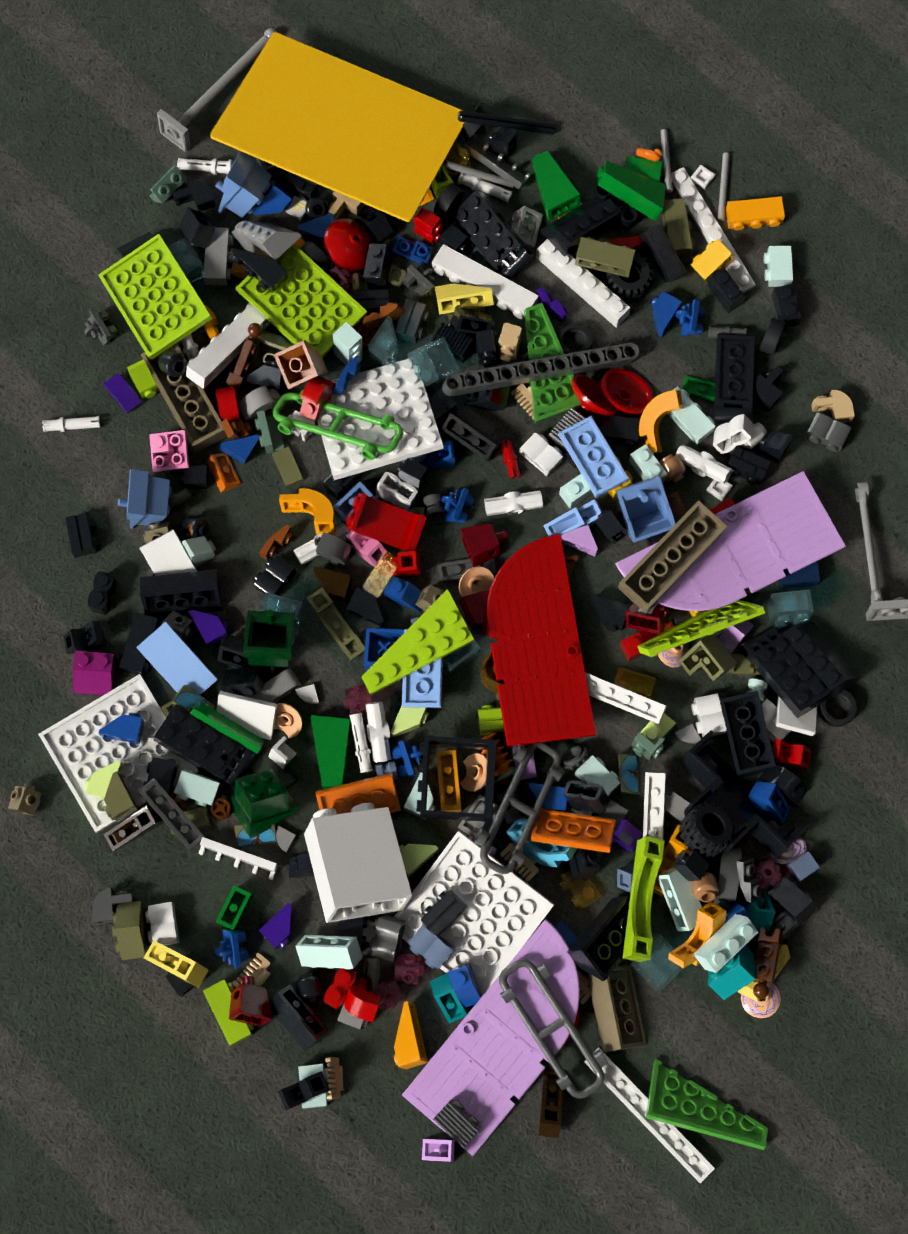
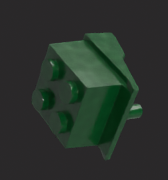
M271 609L267 611L248 610L243 654L244 658L248 659L249 665L288 667V660L292 658L295 613L274 612Z
M273 769L235 779V795H231L232 811L250 839L271 829L273 824L299 811V807Z

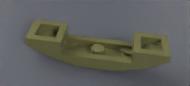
M323 587L307 597L317 616L350 660L365 651V646L351 630Z

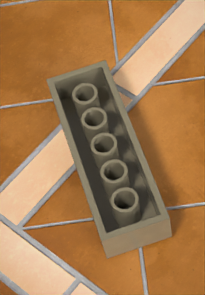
M177 343L166 350H173L183 355ZM145 352L141 354L181 430H186L187 441L195 454L227 438L220 423L221 420L203 388L186 377L187 368L179 377H172L163 373L159 368V359L163 353L152 360L148 358Z
M698 500L619 582L618 589L647 614L725 532L727 525Z

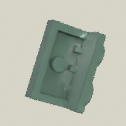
M174 165L151 188L152 194L150 198L155 202L164 203L175 190L181 187L187 177L178 166Z
M264 410L258 411V418L255 419L257 430L261 429L262 436H259L261 447H265L267 454L283 449V439L278 429L279 422L275 420L273 415L266 417Z
M639 732L632 742L631 746L634 747L632 750L639 757L644 756L648 760L652 757L656 759L665 747L663 745L665 739L661 737L654 745Z

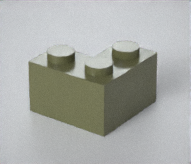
M715 634L700 640L678 660L689 676L703 668L712 681L726 674L737 664Z
M141 901L117 904L116 912H113L115 925H112L113 937H117V941H115L116 952H120L121 960L144 958L146 954V940L143 930L144 914Z

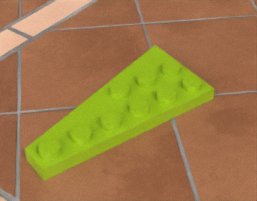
M448 589L362 675L370 695L475 641Z
M738 600L720 608L705 610L639 645L638 649L641 654L653 657L663 651L706 635L715 634L719 630L765 614L763 606Z

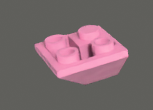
M186 430L149 434L153 472L189 468Z

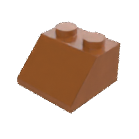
M306 340L274 354L288 389L299 387L308 383L313 378L321 377L328 373L322 356Z

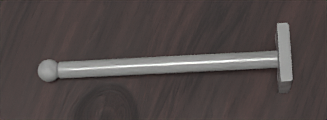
M273 28L267 29L264 36L177 121L160 109L157 112L160 133L184 152H188L191 145L189 131L186 127L259 56L272 33L277 31Z

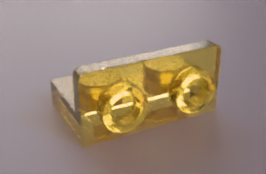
M456 140L443 164L445 166L446 162L450 161L470 167V155L465 148H461ZM446 168L452 177L460 173Z
M387 552L380 558L362 587L376 597L381 595L398 568L397 565L391 562L394 557L392 554Z
M618 667L614 684L650 699L656 678Z
M571 870L560 875L561 881L559 884L565 892L569 891L573 896L571 901L576 908L580 907L584 910L602 897L590 879L573 878Z

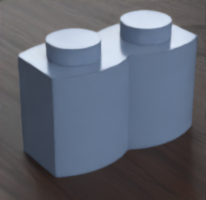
M425 924L418 929L408 942L411 946L410 950L418 956L421 954L426 959L425 963L432 969L435 967L440 969L456 950L446 939L441 936H435Z

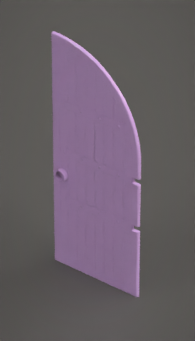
M804 471L715 514L727 525L725 532L657 603L685 611H705L720 608L746 597L747 594L744 591L746 588H749L750 592L754 593L786 577L783 571L785 569H788L789 573L792 574L846 547ZM657 543L615 563L623 577Z
M545 919L507 966L519 959L530 960L536 967L544 963L552 977L546 980V983L574 1025L580 999L577 967L574 960L567 953L569 947L564 938ZM526 967L519 968L507 977L509 986L538 1031L543 1030L559 1019V1016ZM499 976L402 1094L404 1098L447 1135L449 1134L433 1118L450 1100H453V1102L458 1100L465 1107L463 1111L468 1116L472 1114L480 1122L478 1125L480 1130L464 1147L472 1156L477 1153L516 1105L510 1100L511 1097L514 1095L520 1100L545 1069V1066L540 1063L544 1058L549 1062L511 1002L506 1004L500 995L503 990L499 984ZM565 1026L544 1038L554 1056L559 1052L570 1035Z

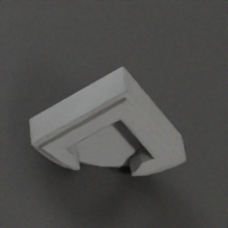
M693 724L675 732L677 738L686 743L695 744L701 740Z
M278 826L276 839L280 848L287 853L296 835Z

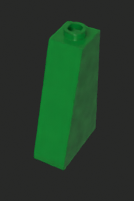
M545 151L533 157V172L547 220L550 222L581 206L580 194L550 153Z
M606 161L603 167H599L596 175L599 177L598 186L656 221L664 207L666 184L610 161Z
M311 715L323 789L343 785L351 721L344 718Z

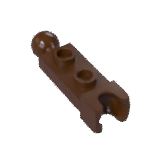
M251 323L249 325V337L245 340L236 367L230 371L226 384L237 389L243 386L244 378L248 375L245 371L248 372L251 366V361H249L251 354L254 355L258 347L256 337L262 334V327L258 323Z
M764 927L760 929L755 960L756 980L753 981L757 983L753 988V994L759 999H764L769 994V988L766 984H774L779 951L783 940L782 932L778 928L775 930L774 935L768 937Z

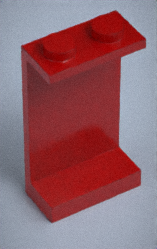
M359 493L354 498L353 512L349 514L346 525H348L347 530L407 552L415 551L427 518L426 516L414 514L374 499L365 493Z

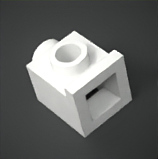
M296 410L292 415L288 416L315 425L313 420L300 415ZM294 427L292 434L295 436L301 435L302 440L305 442L312 433Z

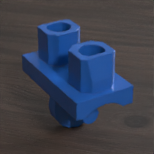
M694 299L692 303H687L685 306H682L681 310L676 311L675 317L680 319V324L682 325L681 335L683 336L689 334L698 335L703 332V325L698 323L697 319L704 317L705 308L699 306V300Z
M456 489L454 492H450L449 496L442 497L441 501L445 504L444 510L447 511L444 521L448 523L466 522L468 515L462 511L463 506L469 508L474 500L468 494V489Z
M404 740L398 742L399 746L392 749L391 752L395 760L404 759L405 764L397 767L399 776L415 777L420 775L418 766L419 761H422L421 758L424 756V753H420L417 745L411 747L410 742H405Z
M228 928L223 929L224 941H220V947L215 949V955L221 956L223 962L226 961L227 964L234 965L235 969L240 968L241 962L249 959L247 950L244 947L239 948V943L246 941V934L242 930L232 931Z

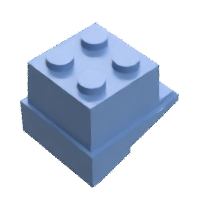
M240 151L224 183L221 181L216 183L215 187L224 193L218 210L219 213L227 208L243 218L246 213L250 214L256 206L255 204L259 205L263 200L264 195L262 193H265L269 188V180L272 175L255 162V157Z
M130 469L128 500L118 499V506L127 507V520H130V529H133L136 524L149 526L152 522H161L169 515L170 505H168V498H170L172 491L171 487H169L170 480L150 476L147 471Z
M660 476L616 490L628 535L633 543L666 532L675 525Z

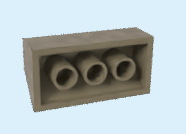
M631 965L617 966L605 981H601L587 972L603 1053L646 1046L647 1043Z

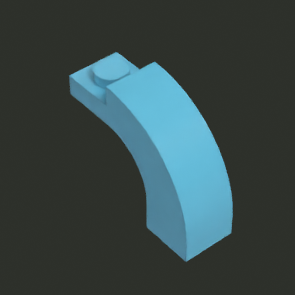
M528 819L515 821L507 831L515 846ZM531 831L522 853L541 865L558 867L562 861L570 860L578 848L531 841Z

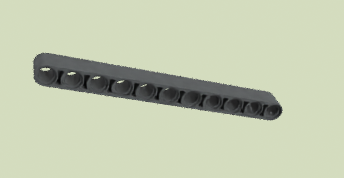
M625 343L456 373L446 378L442 390L448 396H456L632 363L638 356L639 348L634 343ZM625 351H629L632 356H628ZM608 354H612L615 360L609 358ZM591 357H594L597 360V363L593 362L591 360ZM573 360L578 361L580 366L575 365ZM556 363H559L562 369L557 368ZM538 366L543 367L545 372H541ZM520 370H525L527 375H523ZM502 373H507L510 378H505ZM484 376H489L492 382L486 381ZM466 379L472 380L474 385L468 384ZM448 383H454L456 388H451Z

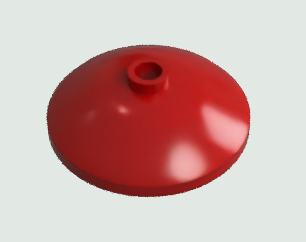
M338 219L326 229L324 235V245L327 254L336 265L345 270L360 271L365 268L369 244H374L370 233L364 226L354 220Z
M619 368L611 369L604 374L601 380V390L605 398L620 411L630 414L643 413L645 407L653 399V392L648 383L632 371Z
M576 374L572 378L573 391L585 410L606 416L615 415L619 411L607 401L601 390V384L581 374Z

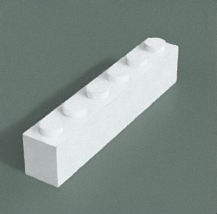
M548 239L537 248L536 258L616 328L629 316L630 307L585 267L575 265V259L570 254L564 257Z
M444 244L432 261L433 271L439 276L445 275L449 277V280L454 284L460 283L462 285L492 288L493 302L497 303L500 309H508L513 312V315L518 319H525L524 310L538 303V295Z
M248 303L246 309L242 313H238L234 321L230 325L227 324L218 336H214L210 344L199 351L196 358L189 360L186 365V377L204 389L241 353L245 340L249 337V325L251 323H258L263 331L270 325V322Z

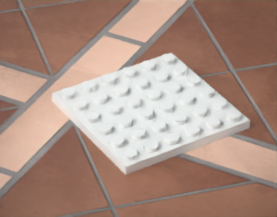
M415 357L360 372L357 376L354 375L352 380H349L346 390H342L340 395L333 393L331 401H328L329 403L379 418L389 414L394 418V422L401 425L404 432L395 450L390 453L378 452L374 460H368L362 456L361 451L363 447L321 435L334 480L443 449V443ZM321 409L319 420H317L318 426L330 429L338 413ZM345 416L337 430L339 433L382 446L389 445L396 434V431L393 429L384 430L379 425Z
M140 674L38 734L96 833L101 832L117 821H112L104 810L106 803L104 800L91 797L86 793V789H84L85 783L88 778H91L92 773L116 761L122 762L124 767L121 777L139 809L148 803L137 789L143 785L144 781H147L149 775L146 773L147 765L149 762H152L153 757L177 762L178 769L174 786L181 768L194 773L199 772L196 766L153 741L154 735L166 719V716ZM136 713L145 721L140 744L102 738L98 734L99 729L122 714Z
M458 831L414 889L412 897L404 909L398 911L394 917L406 921L402 939L409 942L424 924L421 921L424 917L422 912L429 905L433 907L438 902L436 898L443 891L447 893L452 890L468 908L440 935L456 949L440 969L448 973L453 968L471 963L480 993L483 996L498 978L501 971L507 967L555 904L515 873L500 874L485 866L480 859L481 847L461 831ZM488 853V857L492 861L498 863L501 866H504L501 862H499L497 859H495L492 855Z

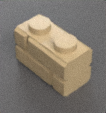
M509 323L503 324L498 341V355L504 361L516 359L521 343L522 328L520 326Z

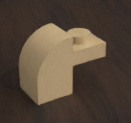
M334 191L332 193L334 202L329 205L328 214L331 213L334 221H336L345 208L358 215L365 204Z
M831 390L829 397H816L811 404L812 412L831 410L832 419L842 423L852 422L855 416L851 399L845 393L838 390Z

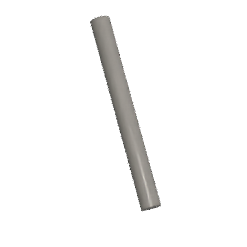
M662 129L660 132L666 192L671 193L673 186L668 130Z
M723 153L717 219L722 221L725 220L730 153Z
M447 161L445 164V168L513 188L511 183L500 176Z

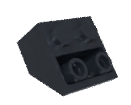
M502 373L505 378H510L507 373ZM484 376L486 381L492 382L489 376ZM469 380V384L474 385V382ZM510 386L467 393L464 405L489 411L505 410Z

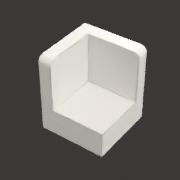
M285 736L272 747L268 756L282 769L297 754L285 744L287 740Z

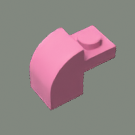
M350 531L345 536L352 544L351 547L365 561L376 568L389 556V553L377 540Z

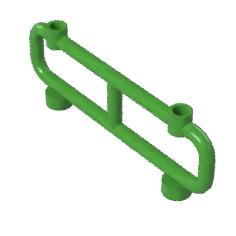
M303 390L300 394L293 392L284 394L273 409V417L276 421L280 422L278 429L283 434L290 435L294 427L363 447L361 454L368 460H374L378 452L390 453L395 450L404 434L401 425L394 422V418L389 414L379 418L329 402L323 403L322 409L338 413L330 429L281 415L282 408L289 400H295L302 405L303 399L300 397ZM345 416L379 425L384 430L393 429L396 431V434L389 445L382 446L339 433L337 430Z

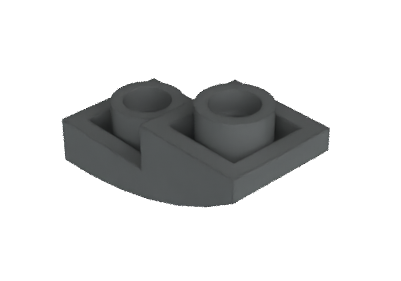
M745 857L738 860L737 873L742 892L747 902H753L761 898L762 894L761 878L754 877V858Z

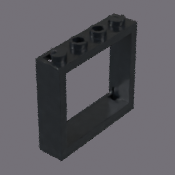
M425 736L424 742H420V753H424L423 761H419V773H422V780H418L417 792H421V800H417L416 812H420V818L491 822L493 816L496 740ZM430 746L487 750L484 814L426 810Z

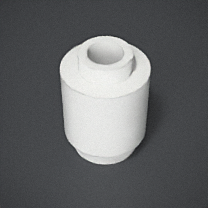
M759 422L752 424L751 439L741 446L745 449H752L757 445L763 436L767 434L764 426Z

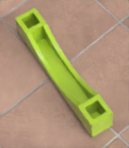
M647 836L637 840L623 959L637 962L651 959L653 942L651 933V902L656 877L663 858L665 840Z

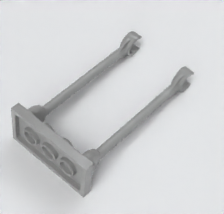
M867 482L857 483L858 488H855L856 501L860 503L872 592L871 605L866 612V620L908 619V599L905 600V598L900 597L890 601H883L882 593L878 586L867 506L869 497Z

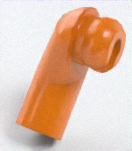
M638 148L636 150L638 157L654 162L659 161L663 155L659 149L652 151Z

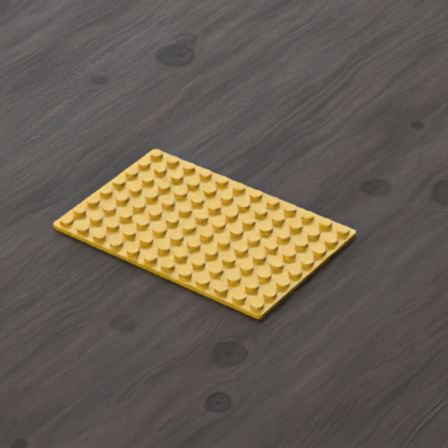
M274 32L210 135L212 139L401 220L411 222L465 122L458 121L457 115L461 110Z

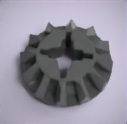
M578 745L568 749L561 758V768L569 771L574 770L578 766L580 767V764L585 762V758L588 756V750L585 746Z

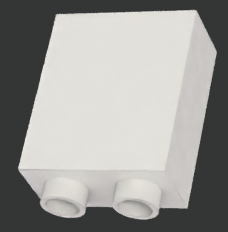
M362 803L354 806L350 813L337 814L334 808L322 809L314 813L304 836L326 923L402 911L412 897L389 808L375 809L373 803Z

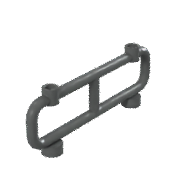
M544 742L529 744L527 748L522 745L517 747L512 758L520 762L492 825L489 831L481 828L475 836L474 842L481 846L480 859L482 863L497 873L509 874L516 865H522L526 857L522 854V851L554 781L558 782L563 775V772L559 770L562 762L559 752ZM541 749L551 755L554 762L547 773L546 781L532 809L513 798L534 750ZM509 805L527 814L529 818L514 851L509 857L508 865L501 866L488 857V851Z
M519 959L513 962L500 973L499 984L503 990L500 995L506 1004L511 1002L559 1077L556 1082L561 1090L567 1089L575 1098L588 1097L603 1085L605 1075L602 1067L608 1064L607 1060L600 1050L593 1054L591 1053L546 983V980L552 977L545 964L542 963L536 967L532 961L527 959ZM521 967H526L530 971L559 1016L558 1020L541 1031H538L507 982V977ZM562 1026L566 1027L597 1076L596 1081L583 1090H577L544 1040V1038Z

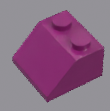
M75 651L73 662L74 693L105 695L112 691L117 663L115 655Z

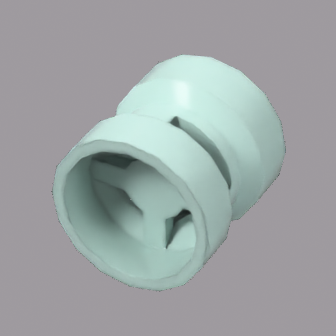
M749 679V690L746 693L758 690L760 701L763 703L765 698L763 693L767 689L768 683L759 679Z

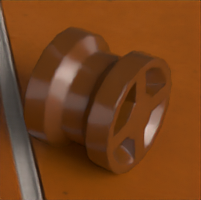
M219 798L212 803L211 812L217 819L225 820L231 815L232 807L226 799Z

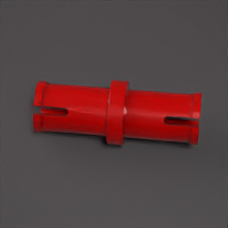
M506 440L508 448H506L505 441L501 442L500 446L504 455L503 462L507 466L509 478H515L513 471H515L517 478L521 477L522 475L517 463L518 456L514 453L512 441Z

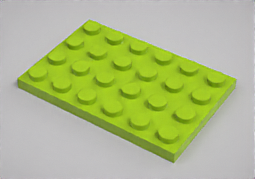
M157 234L98 274L150 360L213 319L160 234Z
M293 244L275 260L287 272L288 278L273 293L262 289L258 284L259 281L255 277L252 279L250 276H247L236 287V291L290 342L295 345L306 340L323 357L333 348V334L345 322L353 328L367 315V311L297 245Z

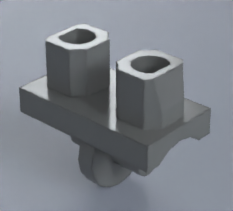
M412 265L407 267V274L402 279L405 286L410 288L416 282L419 286L414 290V293L420 299H423L428 294L431 296L435 293L433 291L434 285L432 284L435 281L432 277L434 271L431 268L424 270L421 267L417 270Z
M95 309L90 310L91 316L88 318V322L85 323L87 328L84 334L87 337L93 336L94 339L99 338L103 346L109 344L110 339L117 336L118 330L115 325L105 326V323L109 322V316L106 311L97 312Z

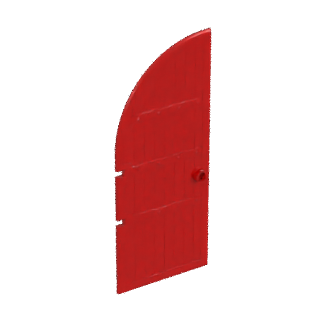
M551 535L535 540L515 552L498 571L488 595L486 614L489 638H497V642L491 643L497 681H504V684L497 685L507 747L596 736L561 535Z

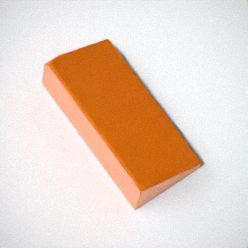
M226 453L210 455L207 463L221 493L241 485L232 462Z

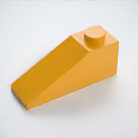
M409 1001L403 1004L394 1045V1061L399 1068L403 1069L428 1063L416 1006Z

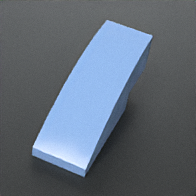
M594 499L579 508L575 507L543 526L548 536L560 534L562 537V534L585 525L591 526L596 524L595 520L598 519V515L603 511L599 503Z

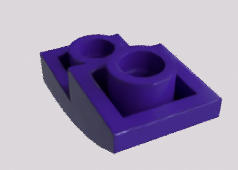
M543 287L537 289L538 302L543 303L545 310L561 322L566 321L567 309L564 304H560L558 299L552 301L549 292H545Z
M119 373L103 383L113 399L117 400L126 413L142 402Z

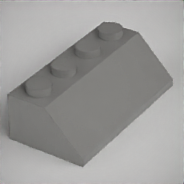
M246 220L239 222L231 232L242 248L273 260L279 258L302 237L300 233L268 222Z

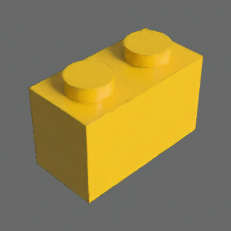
M717 239L710 242L702 254L695 256L692 261L693 263L690 265L708 283L711 275L726 268L735 257Z

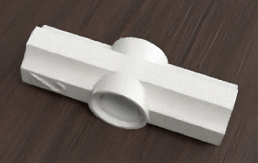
M684 444L680 445L676 455L680 457L683 464L691 467L697 475L702 477L708 476L722 484H725L730 478L732 469L715 461L711 454L704 451L700 453Z
M515 491L506 493L501 497L484 499L487 516L504 513L511 515L514 512L519 514L524 510L543 508L540 491L527 493Z
M342 523L336 526V534L330 535L347 541L348 539L345 536L349 533V530ZM322 534L316 535L313 540L294 549V553L301 565L320 556L316 554V548Z
M383 702L365 704L368 719L367 735L371 742L374 762L391 760L388 740L390 738V730L385 720Z

